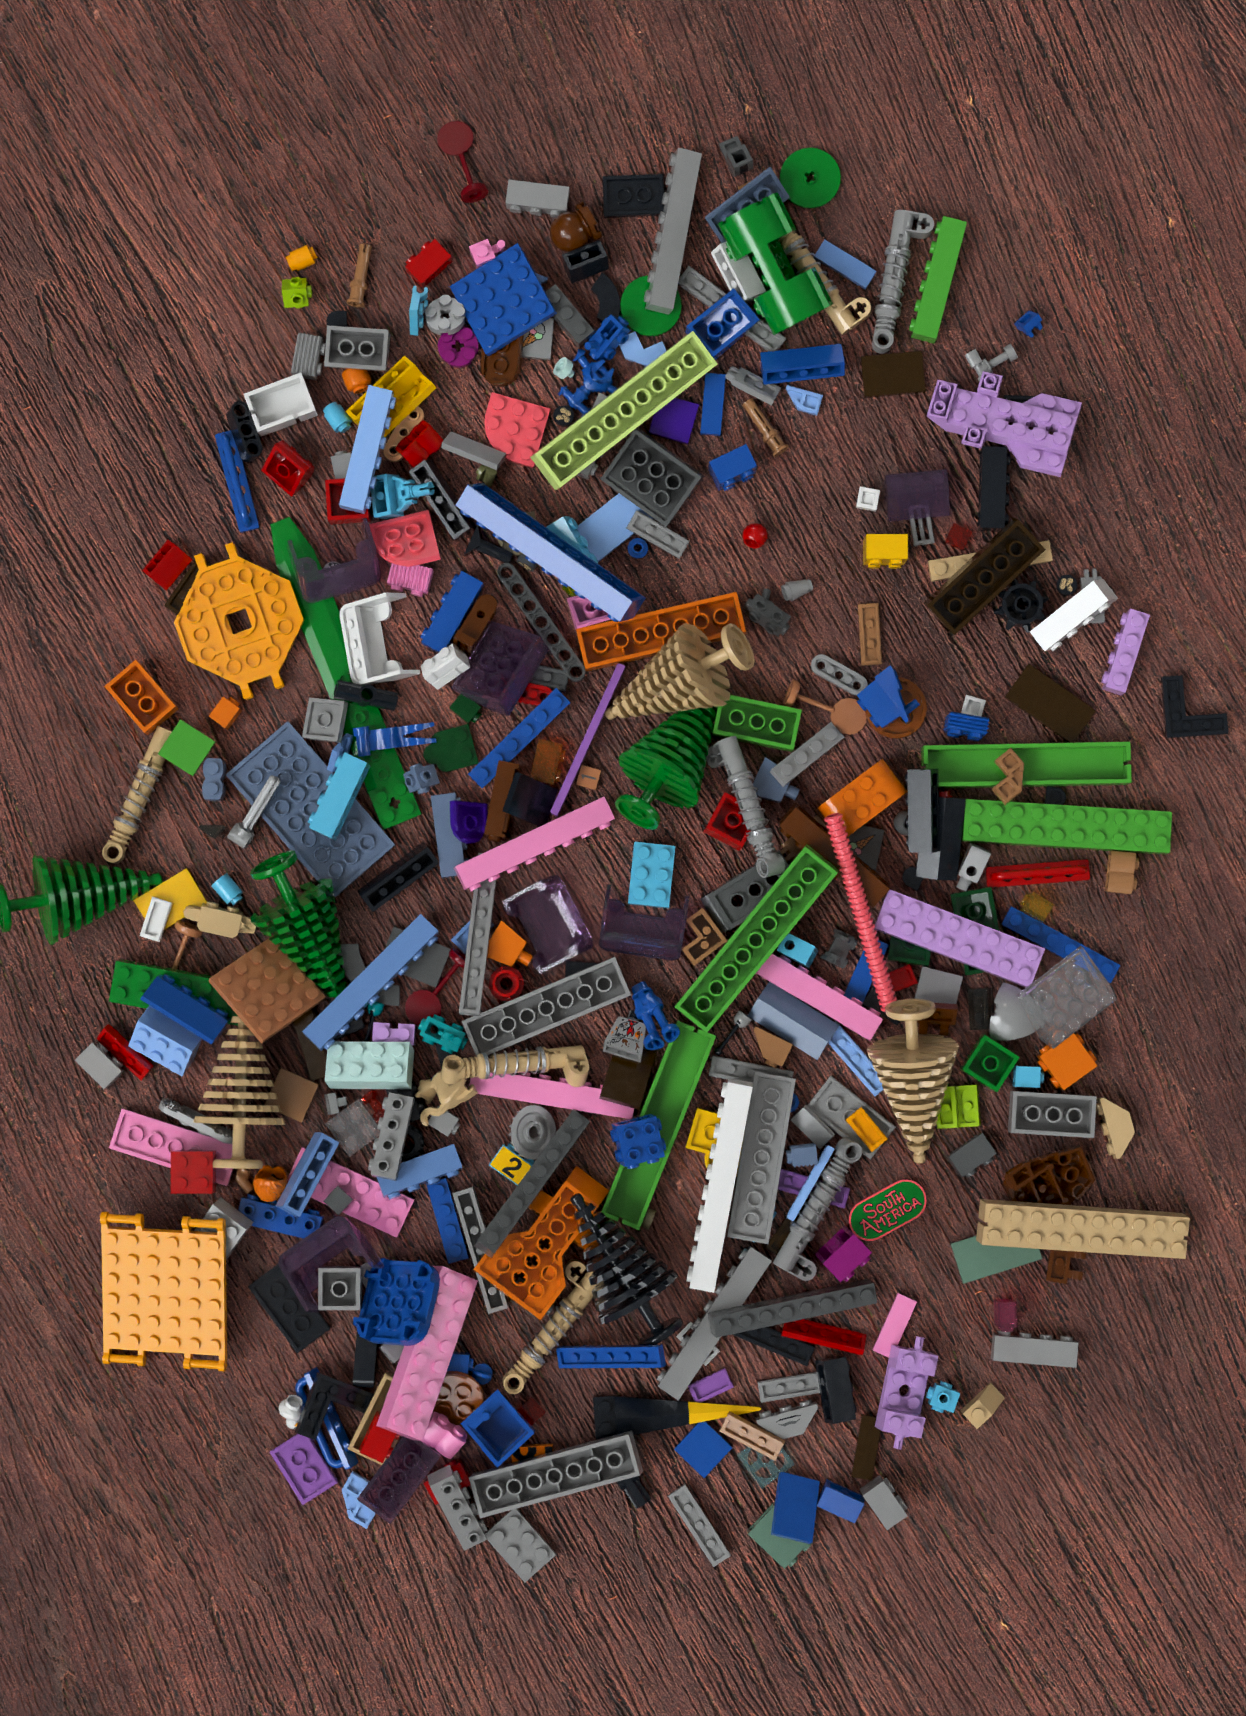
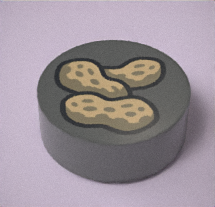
M520 554L516 560L517 563L526 570L534 572L537 563L529 562L525 558L526 555Z

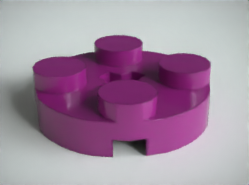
M463 326L455 334L441 333L442 335L438 340V351L442 360L455 368H462L471 364L479 351L478 340L472 330ZM456 342L464 344L460 352L452 348L453 345H456Z

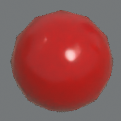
M758 523L747 525L742 532L743 542L753 549L764 546L768 538L766 528Z

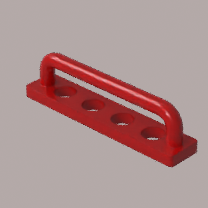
M1087 859L996 866L985 869L987 887L991 888L1090 879L1089 861ZM1044 876H1052V878L1046 879ZM1005 879H1012L1010 882L1003 881Z

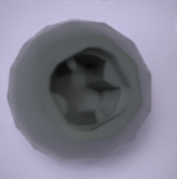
M907 809L897 813L893 821L896 831L905 836L908 835V827L906 825Z

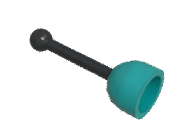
M375 1002L372 1006L370 1004L367 1005V1011L371 1017L364 1042L369 1041L374 1018L382 1013L385 1004Z

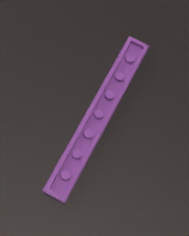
M620 663L617 664L550 811L556 817L559 816L605 715V711L626 669V666Z

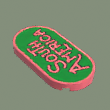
M907 1179L895 1181L859 1201L852 1207L848 1221L851 1231L858 1238L865 1241H875L918 1218L923 1213L927 1202L925 1191L915 1181Z

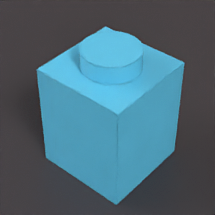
M1013 1067V1087L1040 1088V1084L1044 1083V1071H1041V1067Z

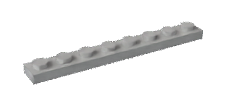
M487 879L481 882L482 887L475 889L473 892L459 1007L460 1015L480 1016L497 880L489 883Z

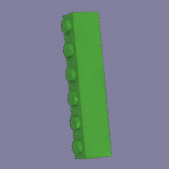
M943 216L941 222L937 221L934 231L935 234H938L937 239L932 241L929 253H932L931 261L927 260L924 269L927 277L926 280L921 281L919 292L923 293L921 300H916L914 311L917 312L916 319L911 320L909 331H912L911 338L935 343L967 224L965 221Z

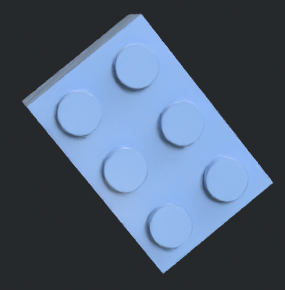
M149 1005L137 1021L128 1046L152 1059L154 1062L170 1069L172 1072L183 1076L194 1061L202 1038Z

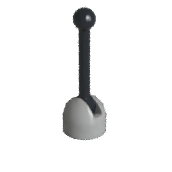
M739 1010L734 1017V1028L722 1044L715 1048V1054L721 1055L722 1049L737 1029L747 1027L752 1019Z

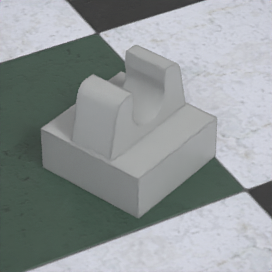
M336 1093L324 1095L328 1115L339 1113L338 1107L347 1105L346 1097L336 1098Z

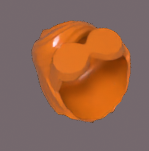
M264 1165L253 1180L255 1193L261 1200L266 1202H273L280 1198L288 1183V1177L283 1167L277 1166L272 1168L269 1165ZM271 1174H274L277 1178H283L284 1180H277Z

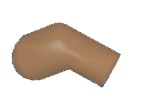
M237 1169L236 1182L248 1194L254 1189V1186L248 1180L251 1169Z

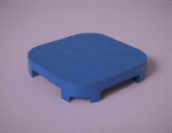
M386 1258L378 1259L379 1262L370 1271L366 1269L364 1277L368 1279L360 1315L353 1318V1325L356 1326L359 1337L372 1343L402 1346L416 1345L424 1339L430 1328L440 1286L439 1273L433 1266L421 1260L410 1262L392 1261Z

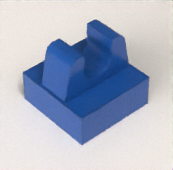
M1028 310L1014 325L1026 336L1032 338L1034 337L1032 333L1034 327L1038 330L1042 329V318L1038 313Z

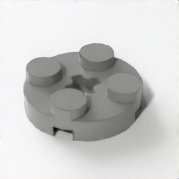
M442 295L440 298L433 300L424 311L427 327L438 335H442L441 333L455 334L465 324L466 315L463 304L449 295ZM443 314H449V318L441 317Z

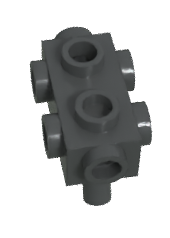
M763 589L762 596L757 593L753 599L749 598L743 607L746 610L745 615L752 622L763 626L769 634L776 635L777 637L780 634L784 636L790 628L788 623L791 616L769 600L771 590Z

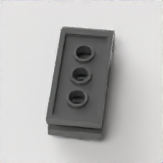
M776 850V851H775V852H777V854H780V855L782 856V854H781V852H780L779 850ZM784 859V862H785V870H786L789 865L787 864L786 860ZM755 863L702 896L700 900L717 928L723 934L742 923L773 884L767 883L766 878H762L758 874ZM752 884L760 886V891L756 895L749 893V887ZM734 895L742 896V903L738 906L731 903Z

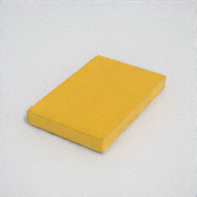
M187 868L133 900L144 919L152 897L173 903L164 930L176 924L177 920L185 918L183 911L186 906L201 907L202 903H207L206 898Z

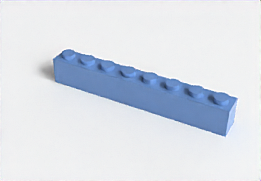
M420 914L302 1031L303 1034L320 1051L324 1048L328 1050L335 1043L334 1038L339 1033L343 1035L350 1028L348 1024L353 1019L357 1021L365 1013L363 1009L368 1004L372 1006L380 998L378 994L383 989L387 991L395 983L393 979L398 974L402 976L409 969L407 965L412 960L416 962L424 954L422 950L427 945L431 947L439 939L437 937L439 934L438 930Z

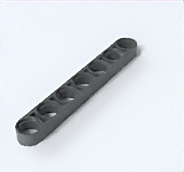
M510 563L501 564L497 570L499 580L568 678L573 682L582 681L585 677V667L515 567ZM503 568H510L513 572L512 576L509 578L502 577L501 570ZM516 584L522 585L524 587L523 593L519 595L513 593V586ZM533 601L536 604L535 609L527 611L524 608L525 602ZM539 617H544L547 620V625L543 628L535 624ZM550 634H556L559 637V641L556 644H550L547 641V637ZM563 650L571 654L570 659L567 661H562L559 658V653ZM574 667H579L582 670V675L578 678L573 677L570 673Z

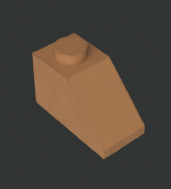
M755 1026L753 1032L762 1058L766 1059L765 1064L775 1069L777 1066L782 1067L793 1044Z

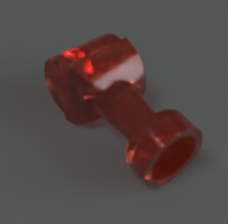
M372 1089L362 1096L361 1100L364 1104H370L375 1112L372 1116L378 1123L379 1118L384 1117L385 1109H382V1105L376 1099L378 1096L375 1089Z

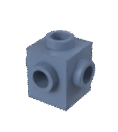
M419 763L410 766V771L403 774L409 793L418 791L420 795L429 792L431 787L440 783L434 764L422 766Z

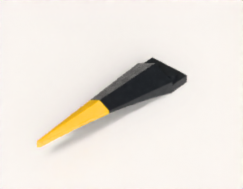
M619 1395L593 1396L595 1439H602L631 1430L633 1435L725 1418L729 1411L740 1415L760 1411L761 1408Z

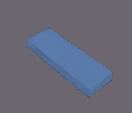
M825 239L814 256L815 260L865 290L876 274V270Z

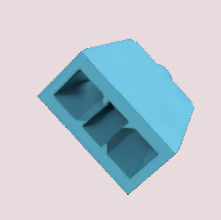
M790 933L783 939L777 949L780 954L808 969L819 951L812 944ZM789 944L795 945L792 950L788 949Z

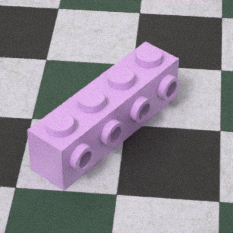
M1131 608L1122 614L1120 620L1122 627L1120 633H1116L1113 643L1116 646L1114 652L1111 651L1107 661L1110 665L1108 671L1104 672L1101 683H1104L1102 690L1121 696L1126 693L1150 617L1149 614Z

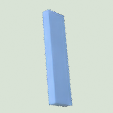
M839 1026L828 1044L873 1096H877L883 1090V1087L878 1079L877 1071H875L872 1065V1061L846 1031Z
M825 1146L818 1158V1164L814 1165L789 1209L786 1218L794 1222L835 1150L833 1147Z

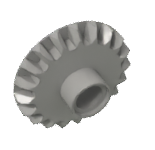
M529 1105L522 1107L520 1111L516 1112L517 1115L512 1118L513 1122L509 1126L511 1133L508 1135L511 1136L512 1141L510 1143L513 1144L514 1150L519 1153V1156L534 1160L539 1157L556 1134V1125L553 1117L545 1108L538 1105Z

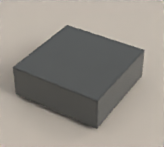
M337 1186L324 1202L340 1215L353 1199L342 1188Z

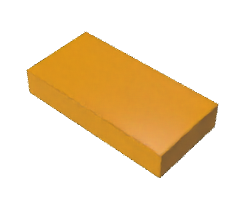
M862 1107L845 1119L871 1152L887 1140V1137Z

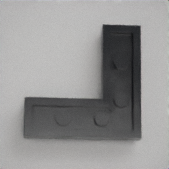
M1183 675L1161 677L1165 739L1228 734L1227 713L1186 716Z
M317 1373L295 1433L316 1440L330 1401L365 1414L374 1394Z

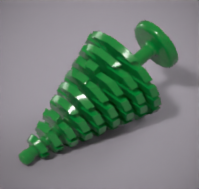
M718 707L678 711V714L674 713L667 721H663L657 728H654L649 734L642 737L639 742L633 744L619 756V765L624 768L622 771L628 778L635 781L634 784L644 791L640 798L628 794L620 795L617 798L615 806L627 820L644 829H657L661 819L658 812L650 805L654 798L679 808H683V806L692 808L694 805H697L706 766V757L709 751L708 745L711 742V733L714 728L713 721L716 718L715 710Z
M290 850L274 855L255 866L250 871V874L254 880H263L273 876L282 895L272 899L276 907L273 908L268 903L260 907L259 910L262 915L258 916L254 913L251 916V923L256 927H260V931L265 936H272L269 940L274 945L279 944L278 949L282 953L287 954L289 960L297 963L296 965L301 971L306 972L310 969L311 971L306 973V976L310 980L318 978L315 985L319 989L327 988L324 990L326 996L336 998L346 988V981H341L345 977L344 968L340 967V965L344 964L343 957L341 955L336 957L338 953L341 954L342 949L341 943H338L340 940L339 930H336L339 927L338 918L334 916L337 913V907L334 904L330 906V902L333 901L335 903L334 892H332L334 890L332 879H319V885L317 886L311 882L300 885L303 893H300L292 888L284 870L296 862V852Z
M34 855L32 859L34 896L8 900L5 887L0 883V928L3 933L11 930V912L38 908L44 934L48 943L52 945L58 942L59 935L61 939L69 935L70 925L71 930L76 932L81 929L82 922L85 926L92 923L93 912L97 920L103 917L105 911L104 903L106 911L110 913L116 908V899L119 907L126 904V890H128L130 899L134 900L138 898V888H140L142 894L149 892V886H158L162 883V876L160 873L147 876L146 871L138 870V878H136L134 871L126 868L124 880L121 869L119 867H112V879L106 865H99V872H97L96 866L92 863H86V868L84 869L83 864L78 861H73L71 867L70 862L65 859H60L58 865L55 858L47 857L45 863L42 856Z

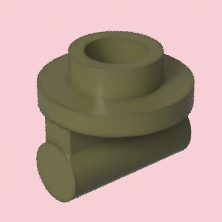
M481 465L476 471V479L485 482V485L491 487L497 471Z

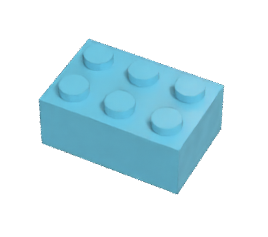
M634 842L628 897L629 905L669 909L675 846Z

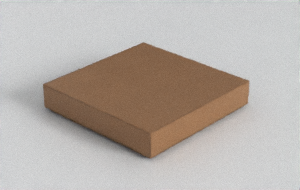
M281 1068L274 1082V1087L270 1091V1093H276L278 1099H267L265 1105H279L282 1111L279 1113L303 1122L319 1084Z

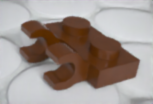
M934 1003L935 1013L926 1019L917 1021L919 1027L918 1034L927 1035L929 1023L939 1024V1035L948 1036L949 1025L956 1024L957 1004Z
M1050 1250L1045 1280L1067 1284L1068 1278L1082 1280L1083 1272L1070 1270L1069 1266L1071 1257L1085 1260L1086 1252Z

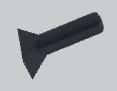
M478 525L464 553L465 557L477 550L504 563H510L513 557V553L480 539Z

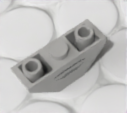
M805 1400L799 1402L800 1406L792 1408L791 1405L780 1407L778 1412L764 1411L759 1413V1417L755 1418L758 1425L778 1437L786 1439L805 1432L818 1406L816 1401Z

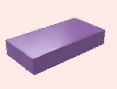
M725 1368L705 1376L688 1386L694 1401L699 1403L734 1387Z

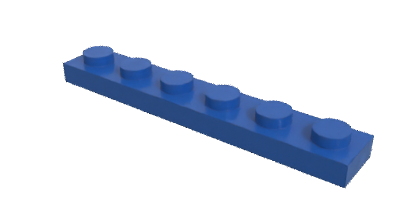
M555 688L468 775L483 789L496 776L499 760L511 762L571 702Z
M1010 906L1001 923L1002 926L1108 983L1112 982L1120 967L1116 962Z
M663 1345L559 1346L556 1348L559 1368H662L666 1366Z

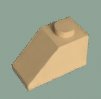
M990 1382L960 1411L978 1429L994 1414L1005 1398Z

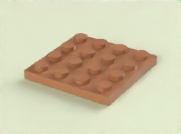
M269 938L209 979L210 984L261 1044L326 998L315 983L306 976V973L297 967V963L289 960L287 954L282 953L278 949L280 945H274Z

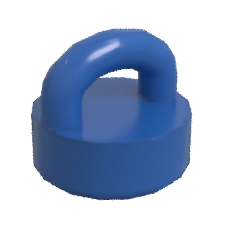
M486 1363L477 1364L472 1371V1377L479 1384H487L493 1376L492 1368Z

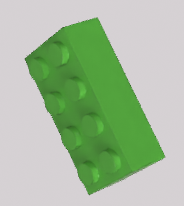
M730 695V700L724 701L728 704L718 707L712 736L721 738L736 736L740 742L793 752L802 712L801 709Z

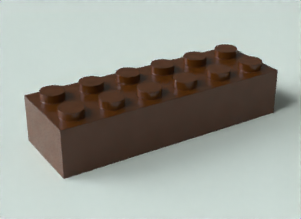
M795 802L779 820L780 832L788 839L793 837L796 840L795 845L801 850L808 844L839 869L840 865H837L838 859L835 858L836 853L833 852L834 847L831 845L833 841L830 840L831 835L828 834V830ZM853 853L852 856L855 857L854 863H857L856 869H859L858 875L861 876L860 881L863 883L861 887H864L863 893L866 894L865 899L868 900L867 905H871L874 908L890 890L889 884ZM839 871L834 879L840 878L843 880L844 878L841 877L842 871Z

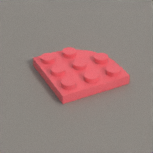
M492 392L484 421L489 443L494 449L506 453V460L534 468L535 463L530 457L540 449L551 409Z
M429 510L369 524L375 549L386 561L396 565L411 567L441 560Z

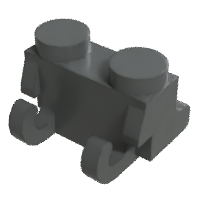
M834 928L833 937L835 939L829 951H825L824 955L822 954L820 958L843 969L848 963L847 955L849 951L853 950L857 945V939Z

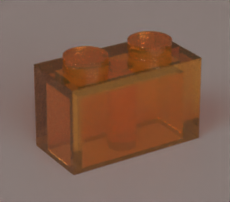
M542 739L538 740L530 778L552 786L555 785V781H560L562 770L558 769L560 761L564 762L566 750H563V744Z

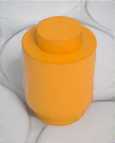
M308 245L289 252L290 255L286 256L292 271H300L315 264L314 259L318 258L314 248H309Z

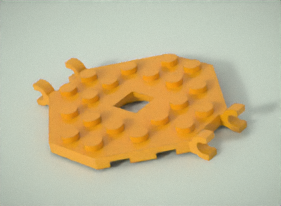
M231 542L225 545L230 558L207 567L205 556L202 553L194 556L199 570L191 589H189L183 606L174 620V624L187 661L239 685L243 698L249 700L254 698L249 683L271 676L275 688L285 687L280 670L303 625L304 618L291 581L239 557L235 544ZM246 609L252 627L233 634L227 615Z

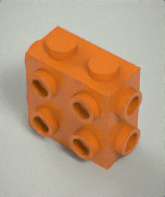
M1066 1031L1056 1037V1043L1053 1045L1048 1043L1039 1050L1040 1054L1037 1056L1039 1059L1038 1065L1044 1072L1048 1071L1051 1075L1050 1082L1056 1089L1060 1088L1061 1090H1065L1097 1067L1095 1063L1096 1057L1090 1050L1086 1051L1083 1046L1085 1042L1078 1033H1067Z

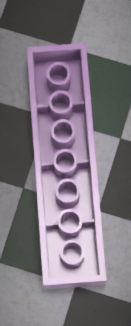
M889 890L886 893L875 921L874 929L1026 988H1031L1045 948L893 890Z

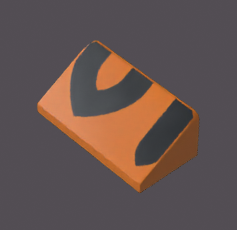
M553 1444L521 1445L512 1454V1463L553 1452Z

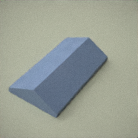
M769 167L704 218L720 242L724 243L726 240L718 226L719 222L726 221L725 218L753 203L762 201L763 198L778 192L782 202L790 197L772 168Z
M771 982L766 985L748 1014V1017L816 1060L819 1059L840 1026Z

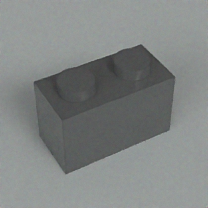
M980 1132L949 1153L947 1158L961 1177L966 1175L968 1178L977 1172L976 1168L981 1164L986 1166L994 1160L993 1156L997 1153L984 1134Z

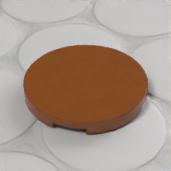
M902 677L898 678L902 686L900 693L905 706L914 699L920 704V706L909 713L911 720L909 723H905L900 717L886 728L876 727L869 718L872 716L868 710L865 711L867 721L872 729L878 734L891 739L905 738L913 734L922 725L927 712V704L923 692L913 682Z
M447 1371L433 1412L444 1414L450 1423L459 1425L464 1429L461 1423L485 1401L484 1391L480 1384L468 1374L458 1371Z

